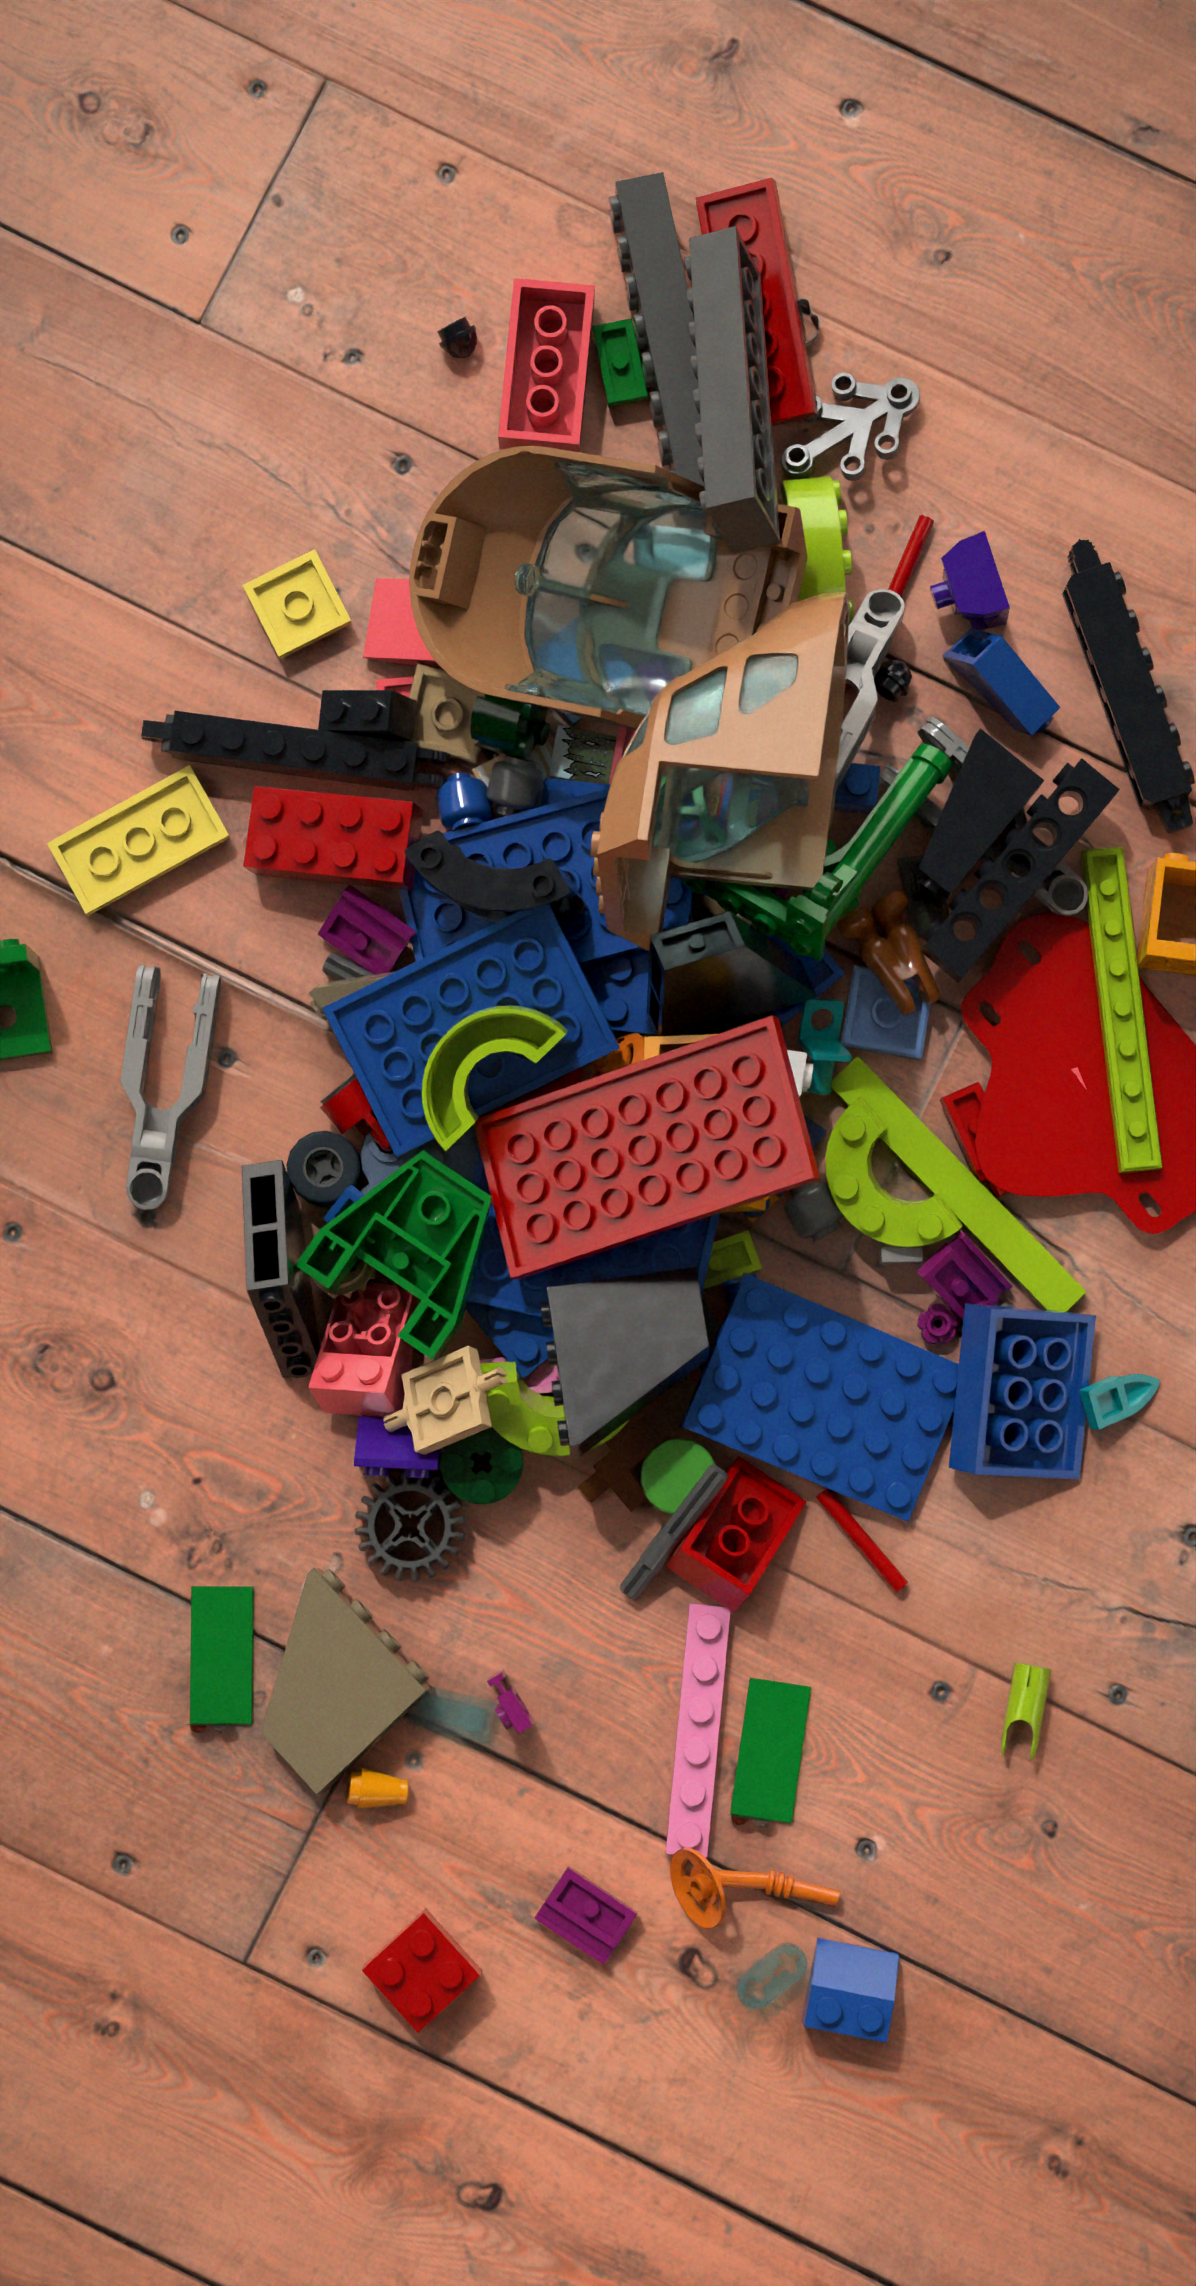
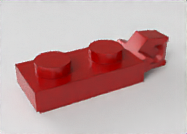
M976 1082L942 1097L940 1102L973 1174L976 1175L979 1182L987 1180L994 1197L998 1198L1010 1192L1001 1190L986 1179L977 1160L975 1138L979 1112L985 1093L981 1084Z

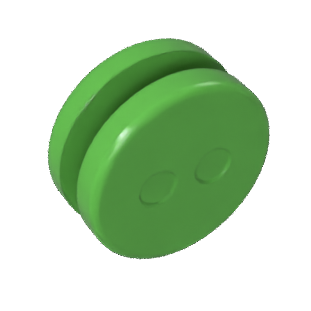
M680 1438L664 1441L654 1447L643 1462L641 1469L643 1491L652 1505L665 1513L673 1515L707 1468L712 1464L715 1465V1462L710 1453L694 1441Z

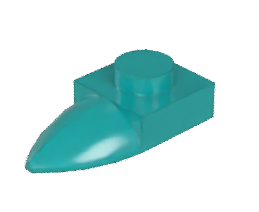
M1129 1374L1121 1377L1112 1375L1080 1389L1090 1429H1103L1141 1410L1156 1393L1160 1385L1159 1379L1144 1374Z

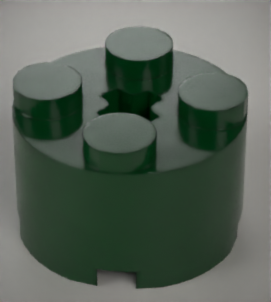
M485 694V697L477 696L473 706L470 725L471 738L478 740L474 745L518 759H527L536 745L544 746L548 739L550 724L545 722L547 709Z
M493 1427L443 1447L440 1456V1470L447 1487L458 1498L473 1504H491L506 1498L519 1484L524 1468L522 1449L503 1438ZM486 1452L490 1453L492 1458L489 1463L493 1467L489 1473L481 1470L478 1474L472 1470L475 1466V1462L472 1460L473 1455L477 1453L483 1456Z

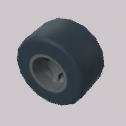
M330 1131L311 1132L299 1139L291 1149L286 1164L287 1174L294 1191L308 1203L322 1207L334 1205L344 1190L350 1185L358 1188L362 1175L361 1158L352 1143L342 1135Z

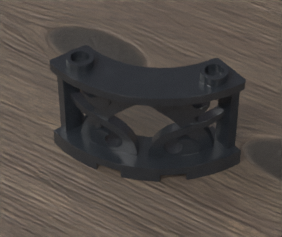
M438 830L409 846L404 851L412 865L433 886L465 910L492 922L502 920L518 911L540 908L549 904L559 922L589 910L571 876L567 872L564 873L551 858L522 868L504 869L489 867L468 859L457 844L452 846Z

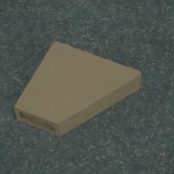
M313 1568L307 1574L261 1730V1734L316 1794L325 1793L432 1690L425 1683L429 1676L414 1660L408 1664L397 1652L401 1648L398 1641L385 1629L379 1633L369 1622L373 1618L371 1612L358 1599L352 1603L345 1596L342 1590L346 1586L333 1571L328 1569L323 1572L320 1568Z

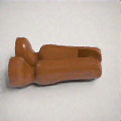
M898 890L877 901L873 905L871 912L867 907L857 909L840 919L836 926L841 935L859 942L860 957L881 982L900 1013L905 1016L915 1012V1004L904 983L905 980L912 977L919 994L928 1005L939 1000L941 995L924 954L921 953L922 948L914 928L909 924H903L901 921V917L908 906L909 898L904 890ZM873 918L883 930L886 938L879 937Z

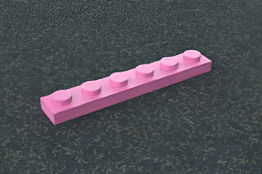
M689 1603L666 1854H674L683 1848H692L701 1853L705 1858H707L731 1612L723 1606Z

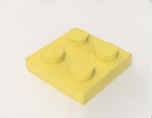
M315 549L242 585L280 660L352 624Z

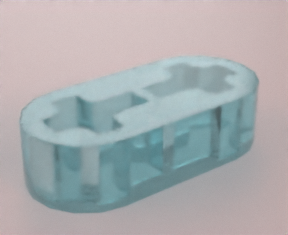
M782 1943L743 1972L737 1982V1994L740 2001L745 2006L753 2009L763 2008L796 1983L805 1974L807 1968V1958L803 1950L796 1944ZM785 1952L788 1956L796 1953L799 1956L795 1961L798 1968L795 1972L791 1973L788 1969H785L777 1976L773 1974L772 1971L781 1964L779 1958L781 1953ZM767 1975L772 1979L763 1986L762 1989L765 1995L761 1999H758L755 1995L749 1998L745 1995L748 1991L746 1982L752 1978L755 1982H759Z

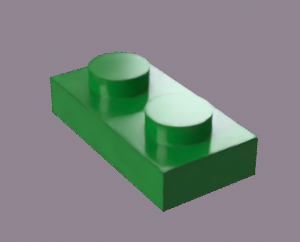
M632 318L592 326L608 408L648 400Z

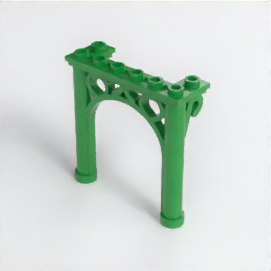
M920 744L851 840L838 851L825 857L823 876L818 880L812 891L803 890V896L799 894L797 898L791 897L789 901H785L772 893L770 887L761 886V891L746 884L685 878L678 879L693 893L705 894L717 901L724 911L732 912L734 915L739 914L748 919L763 934L775 935L784 940L797 954L801 956L809 955L820 961L824 956L826 937L936 784L944 782L953 768L952 763L938 748L928 744ZM702 786L691 792L692 806H681L679 821L697 822L703 833L702 837L694 842H684L677 837L676 855L681 858L704 853L708 849L710 841L713 844L712 851L724 847L727 836L713 821L705 806ZM661 787L652 841L653 847L656 846V829L658 828Z

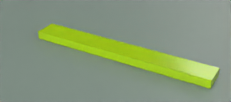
M1123 847L1082 850L1080 855L1083 880L1088 890L1086 905L1119 1173L1159 1170L1162 1168L1124 851Z
M858 1056L832 1080V1090L847 1106L851 1105L861 1096L864 1098L887 1128L879 1139L933 1195L937 1193L940 1195L963 1226L1045 1310L1067 1312L1087 1292Z

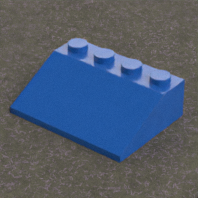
M965 1303L949 1468L975 1475L1080 1479L1086 1413L1079 1390L1089 1386L1096 1315Z

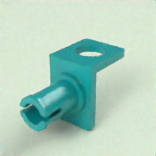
M814 998L803 1002L797 1043L811 1057L810 1064H813L810 1089H807V1091L813 1094L828 1095L831 1093L835 1061L851 1062L852 1055L839 1041L844 1003L841 1000ZM819 1009H828L832 1013L831 1024L825 1029H814L811 1025V1017L814 1012Z

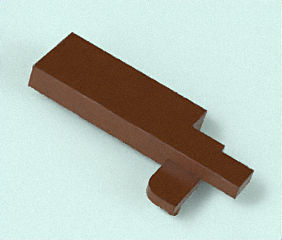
M687 1376L630 1418L615 1436L605 1442L611 1451L593 1466L596 1472L578 1486L590 1502H593L610 1487L631 1512L642 1504L645 1499V1493L642 1486L629 1470L643 1460L654 1447L664 1442L681 1428L680 1424L696 1388Z

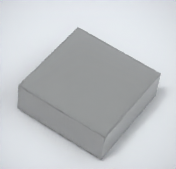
M882 1246L879 1249V1264H921L923 1262V1247Z

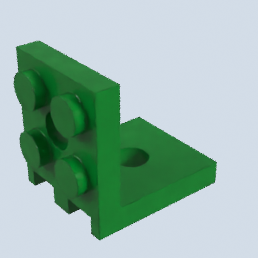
M19 939L0 940V1008L12 1007L17 1015L16 1022L12 1027L8 1029L0 1028V1060L53 1053L40 958L26 944H20Z

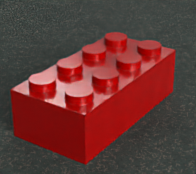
M254 786L243 867L255 875L413 891L416 868L412 865L404 851L420 840L423 810L412 801Z

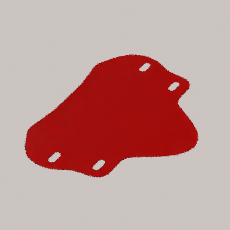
M1051 912L1028 917L1018 923L1004 937L991 969L969 990L961 1003L963 1021L989 1051L992 1060L991 1073L981 1104L976 1130L975 1146L978 1164L986 1179L1001 1190L1020 1196L1050 1197L1102 1193L1112 1198L1139 1230L1149 1234L1162 1233L1173 1227L1183 1218L1196 1212V1045L1148 989L1139 975L1162 1168L1151 1171L1119 1173L1089 923L1074 916L1063 917ZM1021 941L1029 942L1040 955L1041 960L1038 964H1031L1020 952L1018 944ZM981 1002H988L1001 1018L999 1025H991L980 1013L978 1005ZM1078 1067L1085 1087L1071 1069ZM1141 1193H1148L1160 1206L1161 1214L1158 1217L1151 1216L1139 1201Z

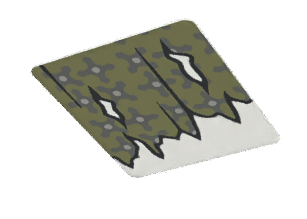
M559 725L557 727L549 774L579 782L609 784L616 737Z

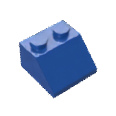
M817 1937L802 2014L804 2027L887 2043L895 2001L899 1953Z

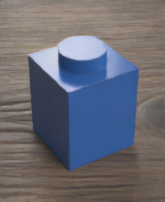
M851 763L836 791L834 810L870 814L877 803L880 766Z

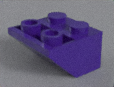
M359 1417L354 1466L363 1467V1475L388 1476L390 1468L405 1469V1477L431 1478L432 1470H440L442 1448L426 1455L417 1453L414 1449L412 1432L408 1426L390 1433L384 1426V1423H387L383 1421L384 1418Z

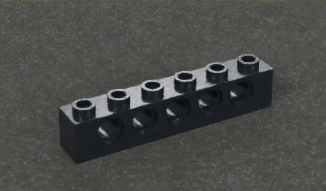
M1081 758L1075 767L1067 763L1052 781L1058 786L1048 798L1041 794L1026 812L1032 817L1022 830L1015 825L1000 843L1005 850L996 861L989 856L974 873V876L979 881L970 892L962 888L948 904L947 907L953 912L944 923L936 919L922 935L921 938L927 943L923 946L921 953L956 982L959 983L1119 792L1120 789L1084 759ZM1067 796L1074 798L1079 804V813L1075 815L1063 813L1059 808V799ZM1036 828L1048 829L1053 835V844L1047 847L1036 844L1032 837L1033 830ZM1010 859L1022 860L1027 867V875L1022 878L1011 876L1007 872L1006 862ZM984 890L997 892L1001 898V906L997 909L985 908L980 902V893ZM959 921L969 922L974 927L975 937L969 941L958 939L953 931L954 924Z

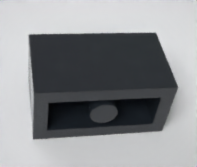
M322 690L318 730L399 741H413L417 701L393 690Z

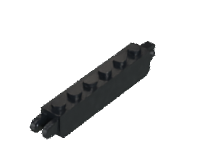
M1079 539L1078 542L1072 545V549L1067 557L1069 558L1068 562L1071 563L1070 569L1073 575H1071L1062 595L1138 806L1147 810L1155 809L1168 834L1184 830L1193 824L1188 795L1192 792L1191 785L1195 784L1192 768L1188 761L1182 762L1177 747L1181 746L1179 732L1174 723L1168 724L1163 709L1167 708V700L1160 685L1155 686L1150 671L1154 669L1150 652L1147 647L1141 648L1136 635V633L1140 632L1137 616L1133 609L1127 610L1122 595L1126 594L1122 575L1119 571L1113 572L1110 562L1101 564L1097 550H1094L1095 546L1092 545L1093 542H1089V539Z
M174 711V715L166 714L165 722L143 720L141 733L143 740L162 743V752L170 753L173 758L183 761L406 791L414 790L415 786L439 789V787L447 782V779L440 775L417 773L418 761L443 765L450 762L451 755L439 750L419 748L418 743L183 711Z

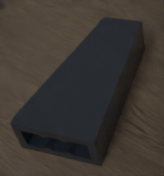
M981 728L971 742L916 871V875L921 878L918 884L935 898L942 895L945 899H948L1044 782V779Z

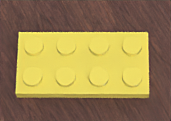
M189 765L48 842L47 845L85 914L89 916L226 841L230 836L192 767Z

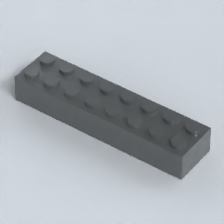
M664 173L616 181L615 196L609 197L611 208L609 215L613 234L621 233V235L617 236L619 246L617 253L621 272L629 271V274L625 275L627 285L625 291L629 310H637V313L633 314L635 323L633 327L638 350L645 348V353H642L643 364H641L646 388L653 387L654 392H650L651 403H649L653 426H661L662 431H658L659 442H657L662 466L669 465L670 470L668 471L705 487V483L700 477L697 463L698 457L703 456V451L698 443L695 424L701 422L693 397V390L698 388V380L695 378L691 364V356L696 355V347L691 340L689 323L694 321V316L687 299L688 287ZM666 487L667 493L674 492ZM699 505L679 508L678 510L681 516L701 512L702 508Z
M736 226L689 238L690 256L685 257L686 271L689 279L692 281V288L687 289V299L689 307L694 314V321L689 323L691 340L696 347V355L691 356V364L695 378L698 380V388L693 390V397L701 422L695 424L698 443L703 451V456L698 457L697 463L700 477L705 483V491L700 492V504L706 517L711 516L713 519L717 538H724L732 554L780 542L761 274Z

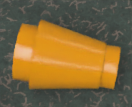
M360 1767L359 1771H349L346 1789L347 1804L356 1805V1809L406 1804L408 1780Z

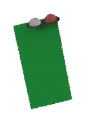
M191 1586L190 1724L186 1725H190L194 1733H202L207 1725H213V1729L217 1733L222 1734L229 1729V1725L252 1724L253 1586Z
M750 1677L730 1814H727L731 1816L734 1824L743 1825L750 1817H754L751 1819H754V1824L760 1829L768 1827L770 1822L774 1821L792 1823L811 1692L810 1686Z

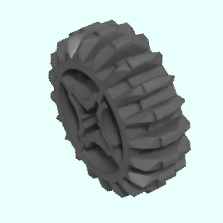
M405 1470L401 1471V1484H396L393 1475L388 1474V1476H385L386 1483L389 1486L387 1490L384 1491L378 1483H374L371 1488L378 1495V1498L374 1501L368 1496H363L361 1499L363 1504L371 1507L370 1512H356L355 1517L357 1519L367 1520V1527L355 1528V1535L368 1534L369 1541L358 1546L359 1550L366 1551L373 1547L376 1553L367 1560L369 1565L377 1563L380 1558L383 1559L385 1563L381 1567L380 1574L387 1575L391 1567L395 1566L397 1567L395 1575L397 1581L403 1580L405 1569H411L412 1581L418 1582L420 1580L419 1568L425 1567L427 1575L432 1578L436 1576L432 1563L437 1561L444 1569L450 1566L448 1560L442 1556L445 1551L454 1556H458L460 1550L450 1545L452 1538L465 1540L466 1537L462 1532H454V1524H465L466 1517L459 1516L453 1518L452 1515L453 1510L462 1507V1502L458 1500L450 1505L445 1499L452 1492L448 1487L441 1494L436 1491L441 1482V1478L437 1476L427 1486L424 1485L425 1478H416V1483L410 1482V1477H405ZM404 1491H418L428 1495L431 1499L418 1510L409 1511L399 1504L393 1496ZM384 1505L395 1521V1528L392 1534L381 1544L377 1534V1518ZM440 1508L444 1516L445 1531L440 1545L437 1546L428 1535L426 1524L433 1513ZM396 1509L403 1516L409 1514L410 1519L413 1517V1514L420 1516L425 1510L427 1511L420 1519L421 1522L417 1525L420 1531L419 1534L424 1538L425 1543L418 1536L412 1538L411 1533H409L408 1537L403 1535L397 1541L394 1540L404 1527V1523L401 1521L402 1518L396 1512ZM404 1541H413L429 1556L421 1560L407 1561L393 1556L390 1552Z

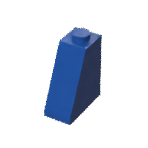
M970 628L943 655V658L1018 732L1032 736L1034 733L1043 731L1051 724L1052 716L1061 708L1002 636Z

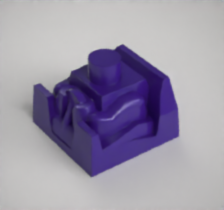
M982 531L960 540L941 558L944 566L942 576L944 582L930 586L936 609L952 605L954 615L962 614V617L969 620L971 627L976 630H985L1007 624L1010 610L986 533Z

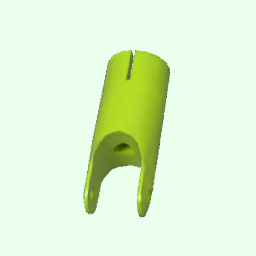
M1014 1663L1001 1737L1002 1756L1005 1755L1011 1726L1017 1720H1024L1031 1725L1033 1731L1030 1761L1035 1757L1039 1744L1051 1669Z

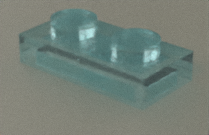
M428 1685L432 1690L409 1712L408 1724L487 1744L496 1712L494 1708H496L495 1706L498 1703Z

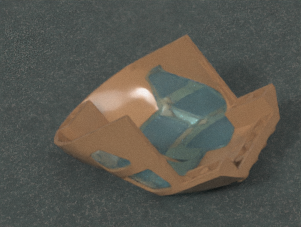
M517 446L503 449L475 461L462 470L441 491L426 514L415 541L410 565L409 589L413 617L421 639L431 656L445 672L464 686L488 695L637 731L639 725L650 711L654 697L679 674L682 676L722 654L740 641L750 638L786 607L798 602L807 562L801 511L797 507L777 504L780 542L732 554L724 538H717L711 516L706 517L702 511L700 492L705 491V487L652 464L542 446ZM720 671L684 691L685 694L691 693L727 671ZM722 701L686 721V742L710 736L717 732Z
M848 592L822 593L790 604L750 638L740 641L729 650L682 676L679 674L656 694L650 711L639 725L624 752L623 758L619 760L615 767L604 812L601 813L599 831H593L591 857H594L593 875L597 877L596 895H600L599 914H605L608 931L649 951L650 935L663 932L671 877L812 891L818 880L823 876L844 706L849 638Z

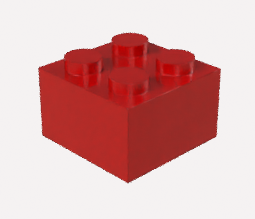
M427 1908L419 1913L365 1963L362 1968V1972L417 2033L481 1975L482 1971Z

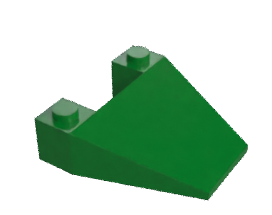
M422 1150L316 1233L295 1266L328 1289L337 1291L358 1258L362 1259L421 1300L398 1334V1337L431 1360H436L442 1356L462 1326L493 1197Z

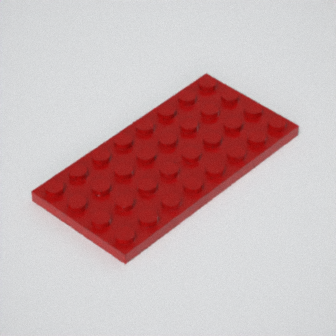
M773 1015L478 1118L474 1123L490 1195L493 1197L492 1203L510 1278L515 1280L820 1180L779 1018Z

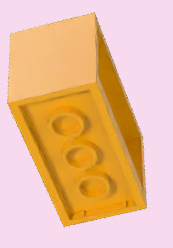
M1165 853L1164 858L1158 857L1146 873L1137 949L1138 969L1196 976V944L1157 939L1163 883L1196 887V862L1188 861L1189 856Z

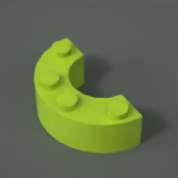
M831 476L781 481L783 505L797 507L801 511L807 550V562L798 601L822 593L846 592L845 575L852 574V560L850 550H843L841 535L848 534L846 510H838L837 506L841 505L839 480L832 481ZM849 599V624H851L854 619L852 599Z
M512 1005L495 1006L477 1011L454 1025L433 1049L426 1064L422 1080L424 1114L432 1134L441 1147L447 1151L479 1118L470 1104L467 1089L470 1072L478 1061L492 1053L509 1051L523 1054L534 1063H537L567 1034L568 1030L561 1023L540 1011Z
M862 1096L857 1098L848 1106L836 1122L826 1151L825 1167L827 1182L831 1195L841 1213L854 1227L865 1235L894 1246L916 1247L929 1245L941 1241L960 1230L963 1226L938 1193L925 1200L905 1201L893 1197L880 1186L873 1173L872 1153L877 1139L887 1128Z
M516 1362L480 1363L482 1374L501 1367L507 1374L504 1378L508 1379L505 1385L493 1388L487 1393L492 1427L510 1443L529 1452L549 1456L570 1455L569 1445L560 1446L557 1421L565 1420L563 1405L555 1406L553 1397L543 1396L528 1388L519 1376ZM628 1421L622 1424L619 1428H617L615 1431H613L611 1434H609L607 1437H605L602 1441H600L591 1449H594L602 1445L603 1443L611 1439L613 1436H615L626 1425Z

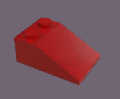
M740 1456L735 1459L727 1471L728 1479L686 1534L684 1540L665 1566L733 1613L749 1597L807 1502Z

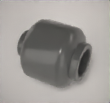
M506 755L504 761L494 763L486 797L490 802L498 804L497 813L512 815L536 808L543 783V774L540 770L536 769L537 762Z
M811 1182L789 1190L792 1198L785 1203L784 1211L801 1238L811 1237L816 1242L842 1227L839 1220L844 1215L837 1207L827 1182H819L815 1185Z

